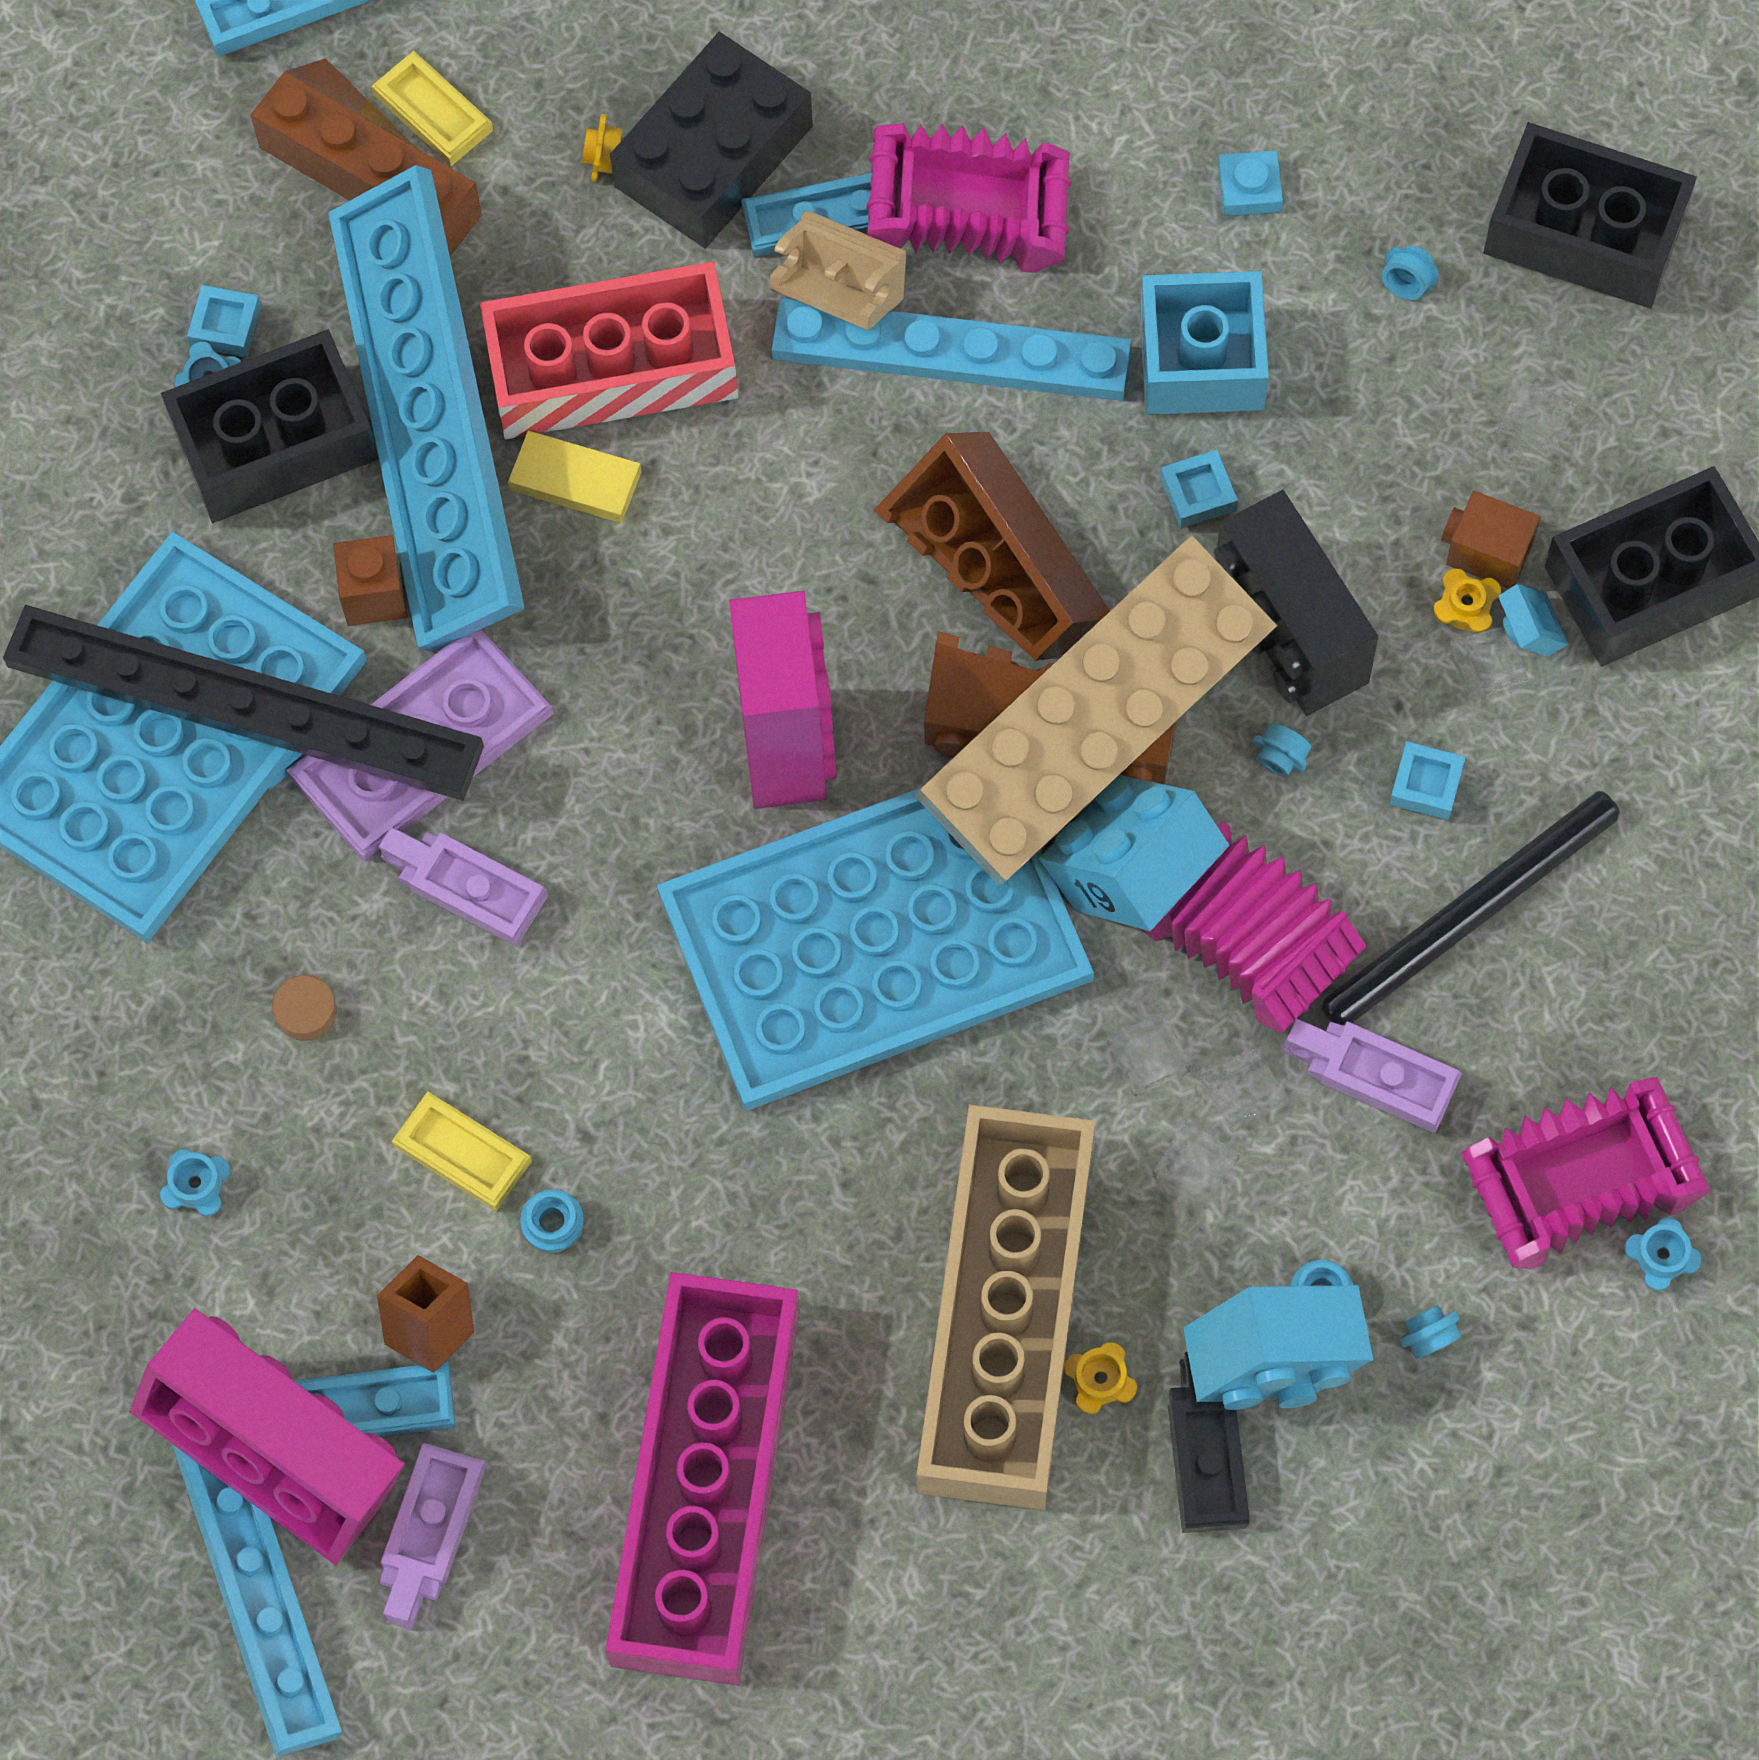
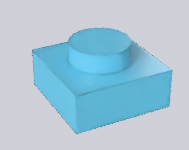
M1277 150L1219 155L1218 170L1224 216L1282 212L1283 198Z
M202 285L187 334L190 347L197 342H207L212 346L214 352L247 358L262 308L259 295Z
M1217 449L1161 467L1160 479L1180 529L1237 511L1238 500Z
M1516 584L1498 595L1506 614L1503 618L1504 628L1516 646L1524 650L1549 656L1569 645L1546 592Z
M1406 741L1389 805L1449 820L1466 756Z

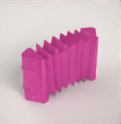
M904 123L875 127L873 152L869 157V161L872 164L870 199L866 204V208L869 211L867 236L874 237L900 249L910 240L915 254L925 240L932 252H934L944 239L949 254L961 241L968 256L979 246L986 260L996 251L999 264L1012 253L1021 272L1037 273V271L1065 260L1066 234L1069 232V227L1066 225L1068 188L1071 186V180L1068 178L1070 154L1068 151L1043 142L1031 155L1026 138L1013 151L1006 133L993 146L985 128L970 141L964 126L950 138L942 123L931 139L922 124L912 138H910Z
M1221 821L1217 827L1230 846L1151 931L1141 930L1154 941L1172 936L1175 951L1186 945L1188 959L1201 952L1204 968L1216 963L1218 979L1222 980L1229 975L1231 990L1240 988L1242 1004L1253 1000L1255 1018L1258 1022L1278 1033H1283L1301 1013L1308 1012V1006L1339 974H1345L1346 967L1366 948V945L1347 918L1346 913L1341 911L1333 915L1331 899L1319 902L1317 883L1303 888L1301 870L1287 875L1284 856L1267 864L1265 845L1249 853L1246 835L1232 844L1230 826Z
M1658 1077L1630 1083L1623 1100L1612 1087L1609 1089L1604 1104L1589 1092L1582 1110L1565 1098L1559 1117L1544 1107L1538 1124L1524 1115L1518 1135L1505 1128L1500 1144L1491 1137H1488L1461 1152L1466 1166L1470 1168L1468 1171L1473 1180L1472 1187L1477 1189L1481 1199L1485 1201L1484 1206L1489 1217H1492V1224L1496 1230L1495 1238L1500 1240L1504 1250L1508 1252L1507 1257L1512 1268H1526L1530 1270L1543 1265L1550 1245L1562 1253L1567 1238L1577 1243L1583 1228L1593 1236L1599 1220L1613 1227L1620 1214L1631 1223L1636 1211L1647 1220L1653 1205L1661 1211L1673 1215L1685 1210V1208L1711 1191L1698 1164L1699 1157L1694 1155L1674 1113L1675 1106L1670 1104Z

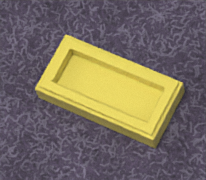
M414 50L371 86L373 95L450 166L454 165L493 131L492 122Z
M528 430L508 480L510 491L622 524L642 472L641 465L638 462Z
M428 1091L392 1140V1144L396 1149L495 1212L498 1211L532 1163L530 1155Z

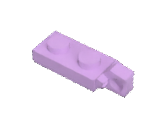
M390 827L378 846L382 853L381 859L402 870L398 877L399 882L409 887L411 892L515 947H518L548 897L547 889L544 886L441 832L438 836L426 832L420 842Z
M1296 1018L1283 1048V1052L1311 1064L1307 1074L1317 1080H1321V1084L1435 1134L1462 1075L1459 1070L1348 1021L1345 1026L1330 1022L1327 1030L1324 1031Z
M423 1443L380 1562L383 1567L380 1583L392 1588L383 1612V1616L387 1618L386 1623L412 1631L423 1597L437 1601L441 1587L446 1585L486 1469L485 1461Z

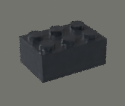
M719 31L610 153L614 187L706 249L742 208L741 199L752 197L813 127L811 92Z
M1527 122L1490 219L1483 254L1652 309L1688 211L1697 176Z
M329 329L160 393L171 425L212 524L379 460L370 424Z
M1715 466L1553 536L1545 563L1546 571L1601 667L1759 597V541Z
M1284 489L1221 521L1217 548L1214 549L1216 561L1277 625L1253 650L1257 654L1266 652L1276 668L1273 671L1274 681L1284 699L1288 703L1297 701L1305 715L1308 716L1369 684L1378 634Z

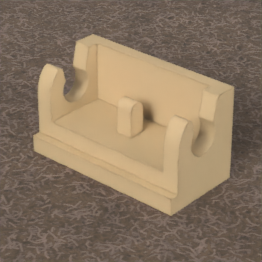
M809 210L801 215V220L787 231L775 246V252L784 256L789 255L785 262L778 265L770 275L769 289L863 329L870 330L904 299L905 250L867 236L862 232Z

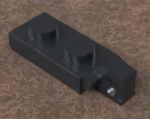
M1185 1352L1184 1358L1179 1361L1181 1387L1170 1388V1404L1168 1405L1182 1533L1246 1529L1250 1524L1237 1410L1225 1409L1223 1401L1197 1402L1188 1352Z

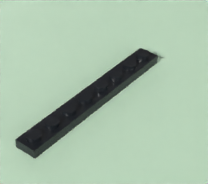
M29 605L24 606L3 656L7 667L461 801L465 799L484 748L482 738L476 735Z

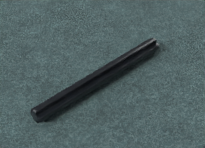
M1604 791L1595 792L1324 999L1322 1006L1326 1017L1330 1022L1345 1026L1347 1021L1350 1023L1356 1021L1614 824L1620 813L1617 804Z

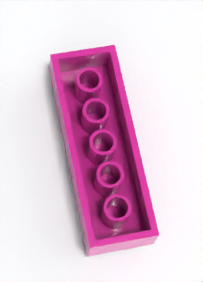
M670 1272L605 1649L610 1667L740 1686L800 1315L797 1289Z

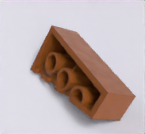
M326 58L284 71L250 114L260 149L349 201L415 165L430 169L433 175L450 257L482 216L476 182L417 149Z
M990 432L945 433L874 509L887 523H896L909 535L907 542L922 556L930 555L949 573L947 579L961 592H970L985 606L984 613L1035 661L1061 658L1110 612Z
M938 631L924 720L925 744L934 746V749L942 755L954 758L1043 675L1053 663H1048L1046 667L1032 670L1011 661L1013 654L1011 651L988 646L985 656L958 649L960 637ZM1177 721L1119 775L1165 785Z

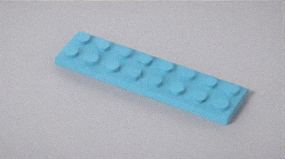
M415 165L333 209L328 214L417 646L419 649L436 651L454 640L477 632L525 609L433 175L430 169Z

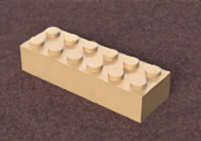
M1191 535L915 794V797L1000 886L1277 625Z
M969 1104L916 1474L917 1494L1043 1511L1046 1509L1094 1145V1120Z

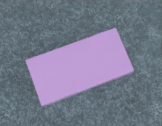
M482 629L449 643L371 704L379 708L481 737L484 748L473 777L554 714L552 706ZM305 755L286 770L288 777L364 863L380 851L378 846L390 827L404 832L448 797Z

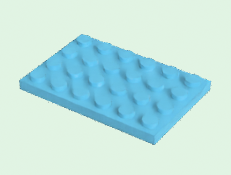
M173 531L97 624V626L341 696L367 662L364 650ZM52 681L0 746V848L148 944L278 777L279 772L295 752Z
M918 788L656 885L659 898L744 1111H749L1093 982V969L1055 881L1039 859L1043 855L1041 849L1006 882L999 886L915 797V794L921 789Z

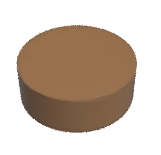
M299 975L286 980L276 990L272 1001V1011L279 1028L287 1036L296 1040L308 1041L324 1035L332 1027L337 1014V1006L331 989L324 981L311 975Z

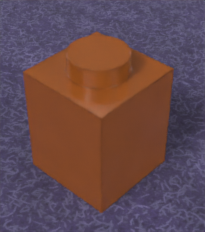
M1473 490L1465 510L1454 507L1445 526L1441 541L1450 544L1446 565L1455 569H1461L1481 579L1492 578L1500 586L1507 589L1512 588L1516 585L1533 546L1541 516Z
M389 535L333 543L339 599L347 625L353 626L407 618L402 568L394 536Z
M419 1255L377 1295L384 1345L433 1373L474 1333L468 1283Z

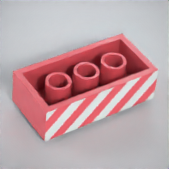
M714 261L480 302L505 440L526 436L528 430L540 434L738 398L735 362Z

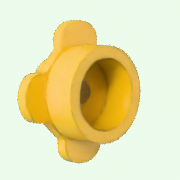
M607 114L600 115L598 130L586 129L582 163L593 165L591 182L597 181L598 172L613 174L610 153L621 142L622 128L605 125Z
M1461 569L1447 571L1442 580V584L1445 587L1443 597L1434 604L1433 613L1435 618L1440 623L1450 624L1460 630H1471L1474 633L1487 631L1492 624V617L1489 614L1492 603L1499 599L1498 595L1501 594L1499 583L1492 578L1479 580L1468 577ZM1463 597H1470L1473 603L1465 605L1461 599Z
M1108 1342L1103 1344L1101 1348L1091 1349L1083 1355L1078 1353L1072 1354L1066 1360L1064 1372L1075 1383L1078 1391L1076 1405L1082 1412L1096 1414L1100 1411L1102 1405L1114 1401L1128 1403L1135 1397L1137 1383L1127 1375V1368L1124 1362L1125 1351L1120 1345ZM1098 1373L1105 1374L1107 1377L1106 1382L1102 1384L1097 1383L1094 1379L1095 1375Z

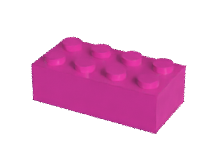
M805 591L729 600L754 809L827 800L825 780L836 779L837 776L834 758L832 704L828 672L825 669L820 612L807 613Z
M196 1308L191 1311L147 1364L129 1411L335 1566H337L382 1508L405 1464L396 1457L392 1446L383 1438L373 1433L364 1434L344 1419L343 1412L332 1400L321 1394H310L292 1380L290 1372L282 1363L268 1355L259 1356L240 1342L237 1332L227 1322L214 1316L208 1318Z

